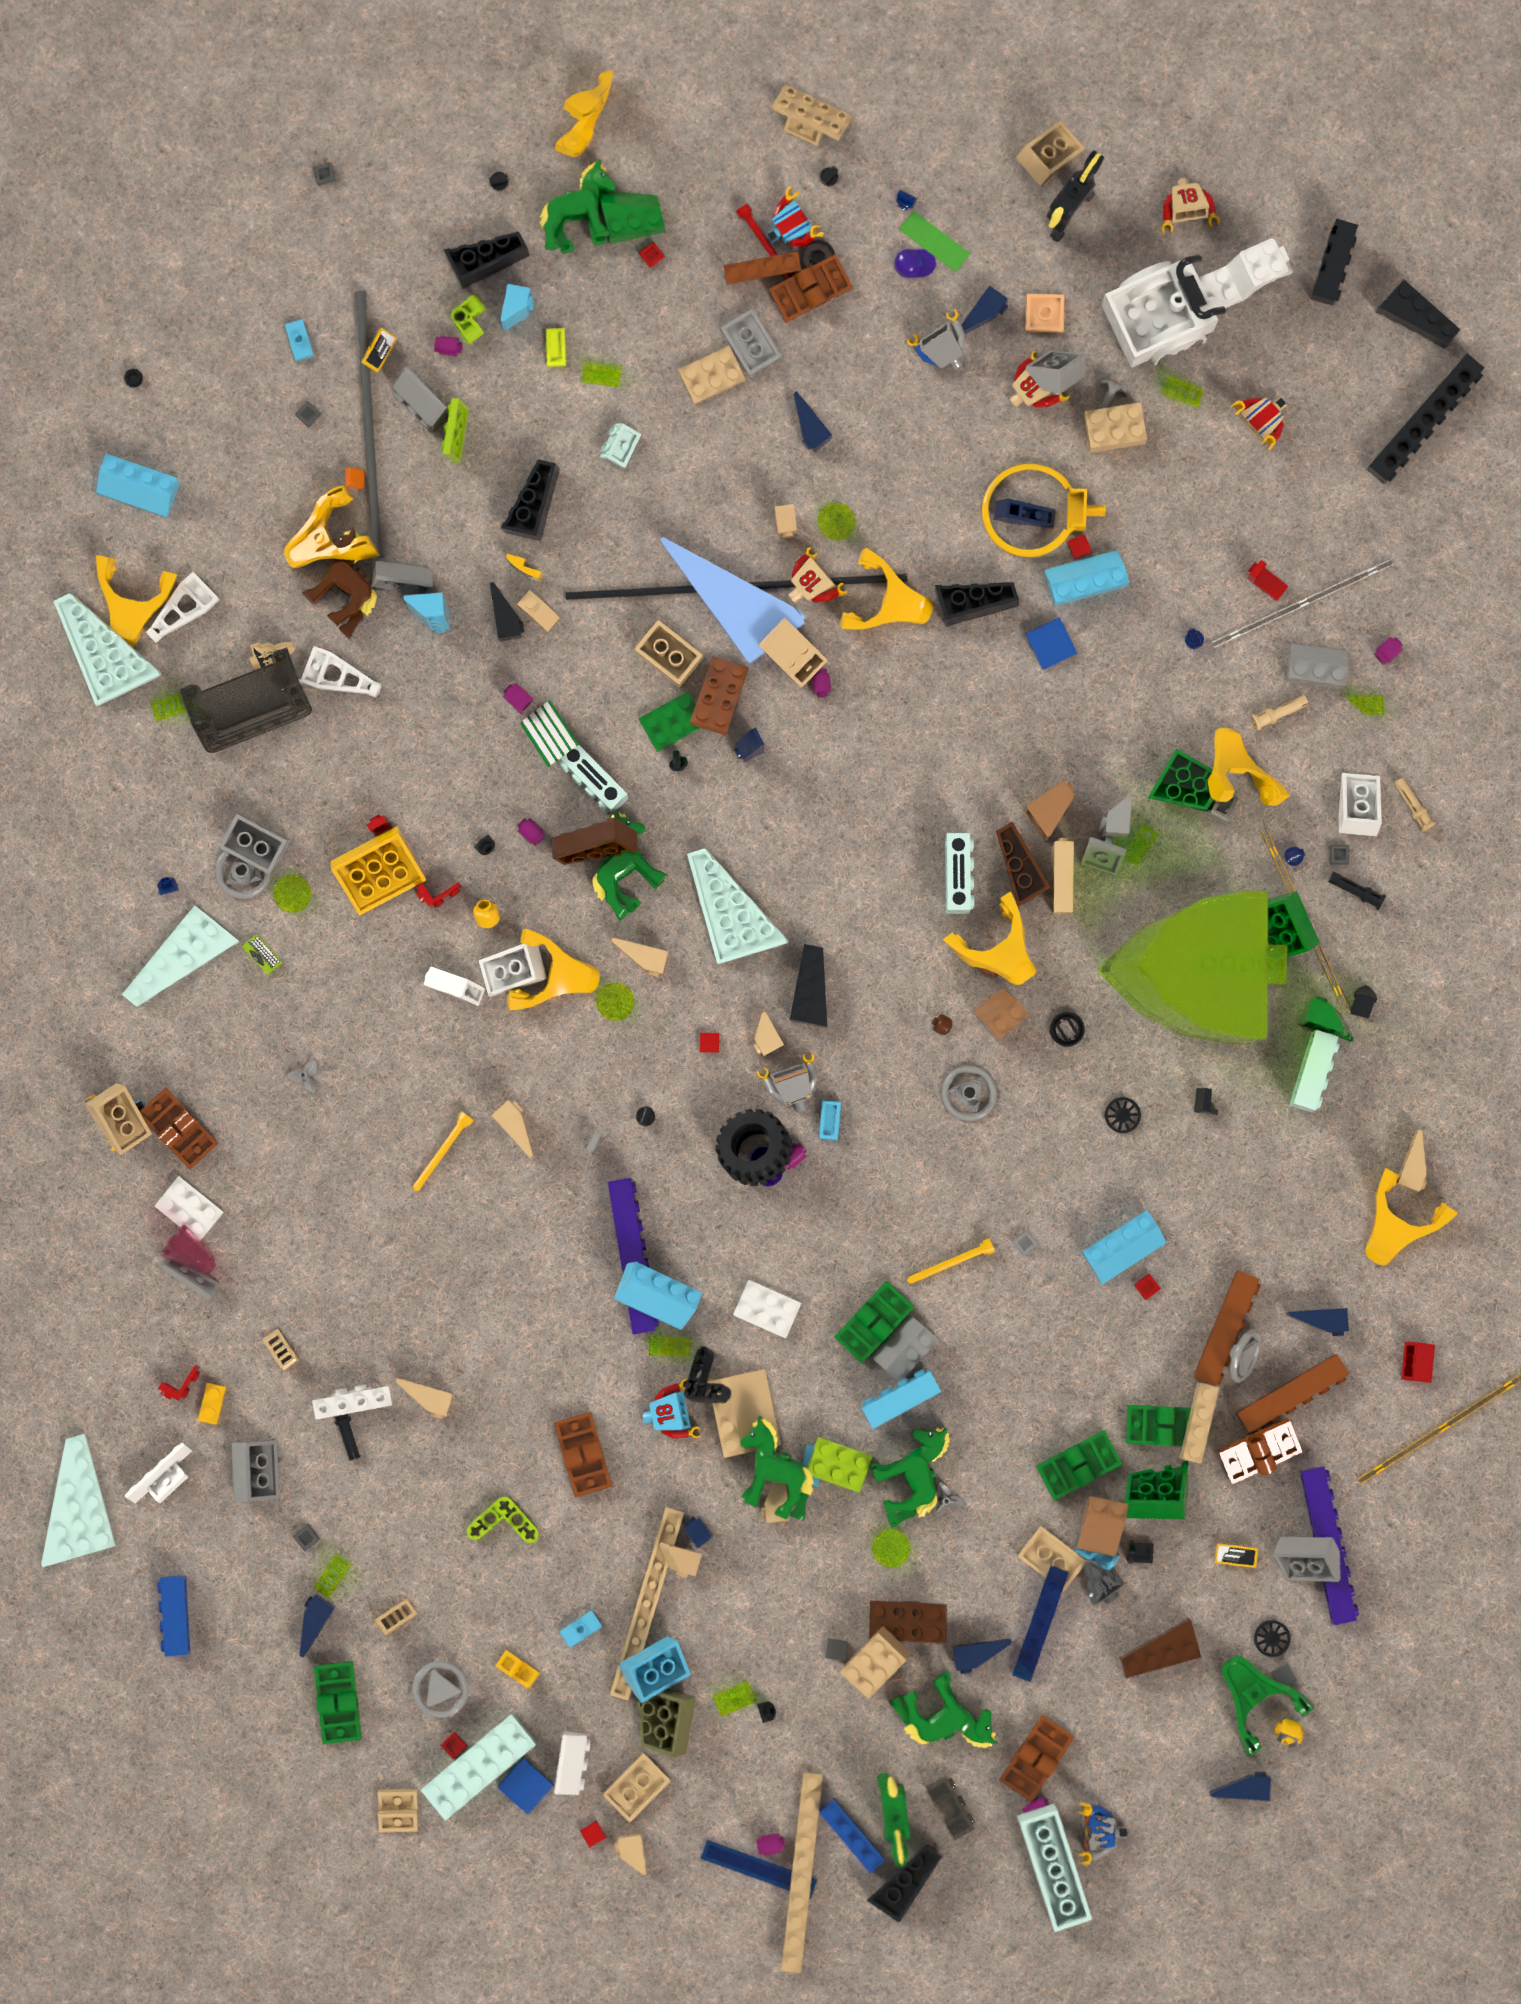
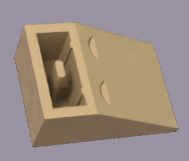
M786 618L758 644L801 688L828 661Z

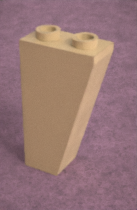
M1058 838V841H1054L1052 845L1053 914L1073 913L1074 841H1069V838Z

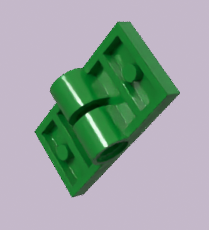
M886 1281L834 1338L859 1362L863 1363L915 1307Z
M1127 1405L1126 1444L1182 1446L1191 1408Z
M1102 1430L1036 1465V1468L1055 1501L1123 1464L1105 1430Z
M354 1662L314 1666L317 1690L316 1703L320 1718L322 1745L362 1740Z

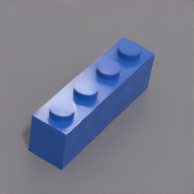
M186 1575L162 1577L160 1582L157 1583L158 1593H161V1601H159L158 1607L159 1613H162L163 1620L160 1621V1632H163L164 1640H161V1652H164L165 1656L189 1655L190 1635Z
M835 1798L831 1799L819 1810L821 1816L869 1873L885 1861L882 1854Z

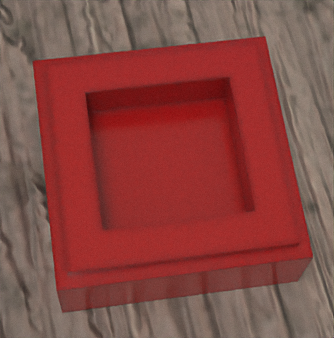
M654 242L638 252L649 268L665 258Z
M1085 534L1067 541L1074 560L1092 553Z
M700 1033V1053H719V1033Z
M1150 1274L1134 1284L1144 1300H1147L1161 1289Z
M454 1731L440 1746L452 1759H455L468 1745Z
M597 1820L580 1830L589 1848L606 1838Z

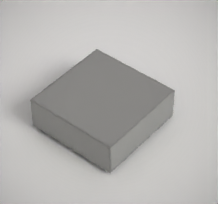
M594 1132L586 1149L587 1151L595 1152L601 1140V1135Z
M1028 1230L1012 1241L1023 1257L1038 1246V1243Z

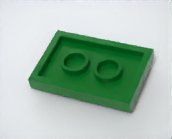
M689 691L638 718L656 752L700 729V727L690 725L696 704Z

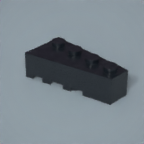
M1336 218L1331 228L1311 300L1333 306L1335 301H1339L1341 290L1338 289L1340 283L1345 281L1347 273L1344 270L1346 265L1349 266L1352 257L1350 251L1351 248H1354L1357 240L1355 234L1358 224Z
M519 231L487 241L481 240L475 244L460 245L454 249H443L462 289L530 256Z
M1405 280L1396 287L1376 311V313L1389 318L1391 321L1406 327L1408 330L1423 336L1444 349L1461 330Z
M537 460L526 480L524 488L518 494V499L514 506L511 507L506 521L501 526L504 533L541 541L560 471L556 463Z
M1014 582L979 585L978 583L971 585L951 584V586L935 585V593L945 627L1019 607V598Z
M804 944L790 1021L827 1028L823 948Z
M927 1844L866 1901L900 1923L944 1855Z

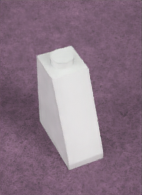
M430 967L425 975L424 985L479 1006L485 991L484 987Z

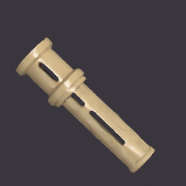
M1302 695L1276 708H1267L1256 716L1254 714L1251 715V721L1255 729L1259 731L1261 727L1270 723L1273 725L1277 722V719L1309 706L1308 700L1305 695Z
M1403 777L1396 781L1394 785L1412 811L1413 820L1416 819L1422 828L1421 832L1424 833L1434 827L1437 823L1432 821L1427 813L1428 809L1422 807L1405 778Z

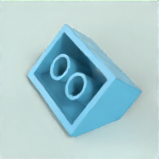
M668 1636L619 1663L625 1681L641 1703L691 1675L678 1641Z

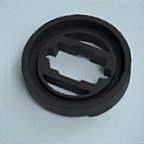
M1072 1012L1060 1013L1053 1019L1050 1025L1052 1039L1064 1047L1076 1045L1082 1040L1085 1033L1082 1019ZM1061 1019L1067 1020L1076 1034L1074 1035V1040H1071V1038L1067 1039L1059 1025L1061 1024ZM1070 1019L1074 1020L1077 1023L1079 1032L1076 1030L1075 1026L1073 1025ZM1056 1027L1058 1028L1064 1040L1058 1037L1056 1033Z

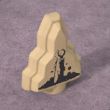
M258 642L250 645L253 657L249 658L255 672L261 671L267 680L275 675V670L281 667L283 660L291 656L295 647L292 642H281L276 645L270 642L262 645Z

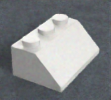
M564 1732L554 1794L579 1795L580 1790H584L585 1779L582 1778V1772L587 1770L588 1759L584 1758L585 1752L590 1750L591 1740L587 1739L588 1734Z

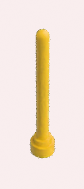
M461 1111L457 1117V1125L413 1185L414 1191L417 1192L421 1189L463 1128L470 1126L474 1119Z
M990 1238L983 1240V1243L979 1244L980 1246L909 1276L907 1282L909 1284L915 1283L982 1253L984 1255L994 1253L995 1250Z

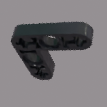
M705 1346L700 1347L696 1351L684 1390V1396L693 1402L726 1403L731 1397V1389L721 1383H707L714 1360V1352ZM702 1370L701 1375L697 1378L698 1372ZM710 1389V1393L705 1397L707 1390Z

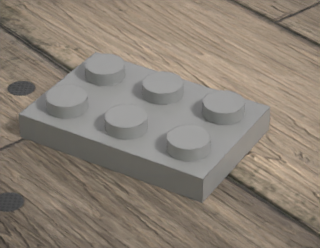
M753 309L720 327V330L749 377L782 358Z

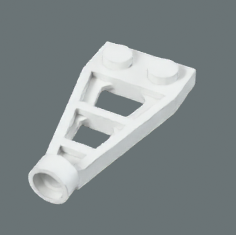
M192 572L178 585L146 633L157 643L165 635L208 612L219 601V598ZM183 595H189L196 602V607L187 613L181 612L178 609V602ZM171 610H175L180 619L172 625H167L164 621L165 616ZM155 629H159L160 633L158 634Z
M315 646L300 681L317 689L368 694L377 698L382 685L371 680L332 652ZM333 664L342 671L338 681H326L324 679L328 665ZM347 673H351L359 678L356 687L344 684Z

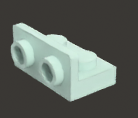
M619 423L613 425L610 429V437L601 448L600 458L608 459L616 465L625 468L641 434L627 425Z

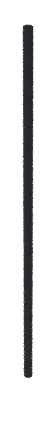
M896 574L901 581H908L907 574ZM885 575L830 578L835 585L840 583L848 585L887 582ZM791 580L748 582L759 589L796 587ZM691 585L566 592V600L697 593V591Z

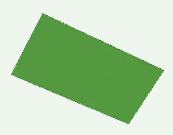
M915 211L911 213L899 228L901 232L954 272L959 269L970 255V252Z

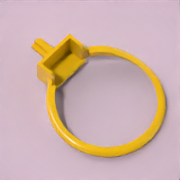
M1021 464L1003 471L989 485L982 503L983 523L990 538L1004 551L1021 557H1037L1052 552L1062 545L1073 531H1086V516H1105L1106 505H1087V489H1073L1068 480L1058 471L1039 464ZM1022 470L1045 472L1054 477L1065 490L1069 489L1070 492L1068 493L1067 530L1064 528L1062 533L1053 542L1034 550L1015 548L1004 542L994 531L989 519V503L995 488L1005 477Z

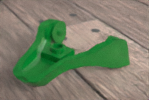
M1234 1656L1222 1666L1221 1673L1234 1699L1238 1736L1247 1757L1262 1749V1746L1259 1745V1739L1254 1737L1250 1731L1247 1732L1245 1730L1247 1715L1252 1708L1268 1696L1274 1694L1290 1695L1294 1710L1300 1713L1302 1717L1314 1709V1704L1295 1689L1263 1675L1242 1656Z

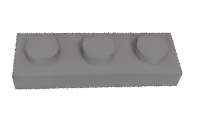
M174 1253L171 1254L161 1268L207 1300L212 1298L221 1285Z

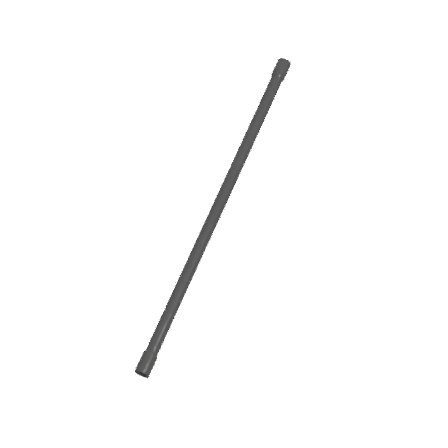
M355 291L371 540L380 555L372 558L374 566L375 561L382 559L370 368L361 363L369 347L366 314L367 299L366 291ZM373 587L374 591L385 590L382 588Z

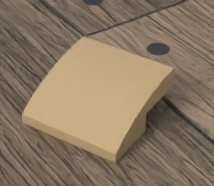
M417 1789L378 1790L379 1832H418Z

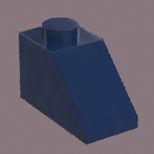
M693 1516L684 1523L687 1526L684 1528V1531L697 1549L713 1537V1533L700 1517L695 1519Z

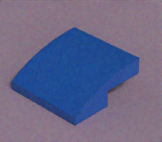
M1060 617L1025 633L1042 670L1077 654Z
M522 1757L499 1783L497 1788L525 1813L529 1814L554 1784Z

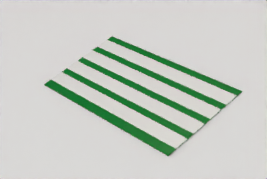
M550 700L520 723L547 767L579 745Z

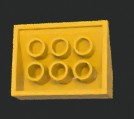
M398 825L331 861L332 872L359 916L426 881V877Z

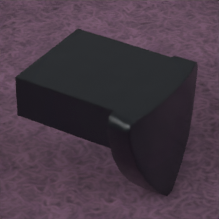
M1365 985L1355 991L1350 1014L1369 1019L1373 1005L1377 1002V996L1369 986Z
M1197 1088L1194 1112L1218 1115L1217 1109L1210 1108L1212 1089Z
M1130 1540L1128 1545V1563H1153L1154 1544L1135 1543L1134 1540Z

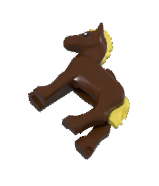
M352 527L349 532L346 531L344 535L332 541L337 548H344L350 545L355 538L360 537V535ZM334 559L327 575L321 580L320 584L302 592V594L314 605L333 586H336L343 593L350 596V602L344 609L327 615L337 626L350 617L346 624L338 628L347 639H350L357 626L364 620V614L368 616L369 613H372L371 610L375 608L377 595L364 578L366 575L359 568L356 570L353 568V565L358 560Z

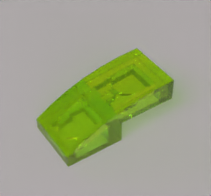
M650 1336L649 1356L690 1357L691 1337Z

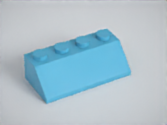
M105 454L99 470L96 493L168 518L180 481L176 477Z
M1117 550L1044 570L1054 607L1127 587L1129 584L1124 563Z
M443 593L404 596V601L410 613L430 630H434L435 633H444L446 629H450L449 607Z
M1145 1210L1081 1253L1103 1285L1167 1242L1148 1210Z
M632 1262L626 1265L614 1300L682 1330L696 1311L702 1292L638 1262Z
M925 1369L919 1370L912 1379L908 1380L905 1378L897 1383V1387L893 1389L889 1387L881 1391V1395L877 1398L870 1397L863 1401L864 1405L860 1407L872 1429L941 1392L929 1369L926 1371Z

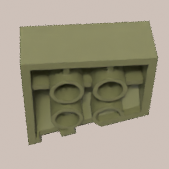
M667 1688L643 1703L637 1702V1710H640L641 1719L639 1722L641 1747L672 1757L686 1754L696 1697Z

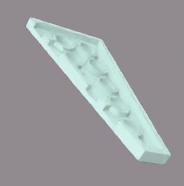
M194 906L122 995L138 1007L240 941L198 907Z

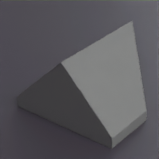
M1233 796L1228 802L1213 800L1207 811L1196 808L1192 809L1225 825L1231 816L1238 798Z

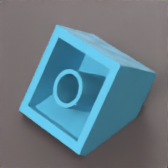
M511 284L507 285L500 320L503 330L510 329L528 317L530 310L533 311L535 300L530 288Z

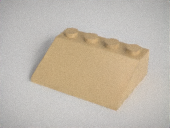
M765 1369L708 1381V1383L724 1384L731 1389V1397L726 1403H713L724 1458L757 1450V1447L746 1449L741 1447L740 1440L753 1428L752 1423H756L759 1416L771 1422L772 1426L777 1430V1446L781 1445Z

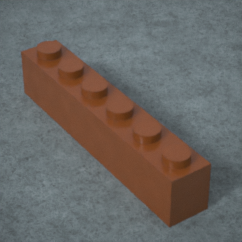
M1239 1270L1235 1272L1192 1378L1215 1387L1217 1384H1221L1224 1377L1222 1370L1224 1366L1227 1367L1231 1360L1229 1353L1231 1348L1238 1343L1239 1338L1236 1336L1238 1331H1242L1245 1326L1246 1320H1244L1246 1312L1250 1313L1253 1302H1251L1253 1294L1257 1295L1261 1284H1258L1260 1279Z
M1334 1354L1236 1412V1415L1247 1433H1256L1264 1429L1262 1427L1264 1424L1269 1422L1271 1425L1280 1420L1279 1416L1286 1413L1288 1415L1297 1409L1295 1406L1303 1403L1305 1405L1313 1400L1312 1396L1319 1393L1322 1395L1330 1390V1385L1343 1383L1347 1380L1345 1377L1349 1373L1338 1354Z

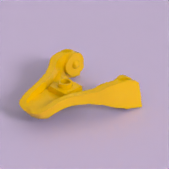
M614 70L601 73L598 77L599 86L576 93L565 100L563 109L579 121L571 131L556 142L555 151L570 157H576L582 154L593 137L595 123L606 104Z
M335 487L316 502L310 519L285 546L284 556L290 567L300 568L319 559L364 560L380 556L375 544L368 536L357 537L350 545L344 548H337L327 530V521L333 509L346 506L354 499L347 487Z
M868 548L863 549L857 564L862 565L864 569L872 568L877 570L880 568L887 580V589L881 609L877 615L868 621H862L863 618L856 616L853 612L849 614L843 612L839 624L841 628L867 629L891 622L926 623L930 619L933 610L931 599L906 586L885 560Z
M96 555L98 579L110 612V628L134 648L147 622L169 600L176 583L177 574L163 570L159 579L160 594L145 602L130 600L116 594L110 586V579H112L116 570V559Z
M1222 727L1215 731L1214 767L1208 779V787L1213 800L1228 802L1233 797L1235 791L1226 776L1228 771L1229 773L1237 774L1249 772L1260 793V801L1263 805L1277 806L1291 796L1278 780L1262 770L1250 758L1244 747L1241 734L1237 730Z
M1010 891L1000 898L999 909L1002 911V916L1012 923L1010 934L1001 943L990 950L981 952L970 950L967 942L960 935H954L953 932L945 937L943 941L967 965L988 969L1004 977L1014 985H1020L1033 977L1037 970L1028 955L1025 944V927L1015 899Z
M522 930L520 942L528 946L544 944L551 954L552 963L548 975V983L538 994L530 995L520 989L509 990L507 998L509 1010L533 1007L552 997L566 993H592L597 989L600 981L598 968L572 957L563 951L550 937L533 930Z
M1385 1168L1375 1194L1376 1214L1374 1227L1365 1249L1366 1256L1381 1266L1387 1265L1406 1245L1440 1229L1458 1214L1456 1210L1442 1202L1439 1207L1435 1208V1213L1431 1219L1432 1223L1429 1225L1414 1226L1400 1219L1387 1206L1385 1192H1389L1397 1184L1399 1177L1398 1173L1389 1168Z

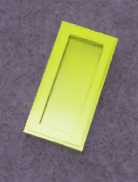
M564 328L546 329L547 367L566 366Z

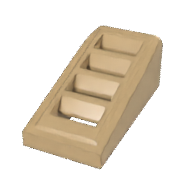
M276 1329L262 1339L282 1371L287 1370L300 1360L279 1329ZM276 1336H278V1337L280 1338V1339H278L276 1342H274L273 1344L270 1345V1343H269L270 1340H272V1339L275 1338ZM282 1342L284 1345L275 1351L273 1348ZM284 1349L288 1350V1352L283 1354L281 1357L277 1355ZM291 1355V1359L285 1363L282 1362L283 1359Z
M408 1598L376 1618L374 1622L385 1637L418 1613ZM403 1605H405V1607L409 1611V1616H407L401 1608ZM397 1609L404 1618L403 1620H400L395 1613ZM390 1614L393 1616L397 1624L394 1625L392 1623V1621L388 1617ZM381 1620H386V1622L390 1626L388 1630L386 1629Z

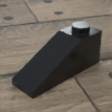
M491 582L490 588L499 642L522 638L521 633L525 632L523 621L519 622L517 614L494 582Z

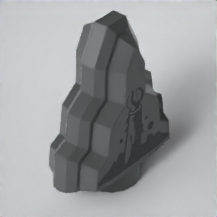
M1091 1559L1084 1562L1085 1574L1089 1579L1087 1587L1090 1593L1088 1597L1092 1605L1102 1601L1105 1604L1114 1601L1119 1596L1117 1591L1123 1586L1124 1581L1119 1575H1113L1111 1571L1103 1570L1098 1563Z

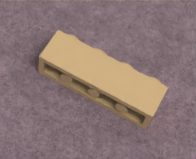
M1197 1383L1180 1459L1202 1464L1219 1387Z

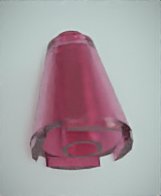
M182 1224L178 1228L179 1234H173L164 1247L161 1256L202 1274L206 1272L211 1273L216 1266V1263H214L215 1257L185 1224Z

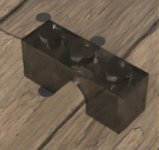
M945 1775L925 1786L935 1806L941 1802H949L954 1806L953 1815L944 1821L954 1840L974 1830L973 1824L976 1822L972 1814H967L963 1807L966 1806V1803L962 1796L959 1795L957 1797L954 1791L957 1787L952 1777L948 1779Z

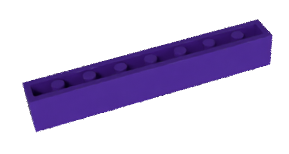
M631 1178L609 1181L608 1188L622 1273H624L626 1265L632 1262H638L649 1268L648 1258H644L643 1250H646L645 1239H641L640 1231H643L642 1220L637 1218V1212H640L639 1201L634 1200L633 1194L637 1193L636 1183L632 1182ZM628 1306L633 1335L656 1331V1327L659 1326L657 1319Z
M1324 1466L1301 1470L1300 1476L1313 1537L1333 1538L1340 1552V1581H1323L1331 1623L1338 1625L1357 1621L1356 1616L1359 1615L1357 1604H1354L1352 1599L1355 1596L1353 1585H1349L1348 1577H1351L1349 1566H1345L1344 1558H1347L1345 1547H1341L1340 1539L1343 1538L1341 1528L1337 1527L1336 1523L1339 1516L1337 1509L1333 1508L1332 1504L1335 1498L1333 1489H1329L1328 1481H1331L1329 1470H1325Z

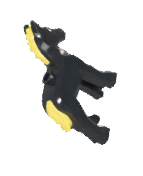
M1095 150L1087 157L1083 170L1076 171L1050 205L1047 217L1050 220L1048 226L1053 228L1050 237L1055 242H1060L1063 238L1065 228L1084 201L1090 202L1095 195L1093 191L1096 185L1094 174H1097L1104 160V156L1101 153L1097 154Z

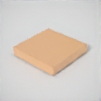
M1026 294V332L1064 333V295Z

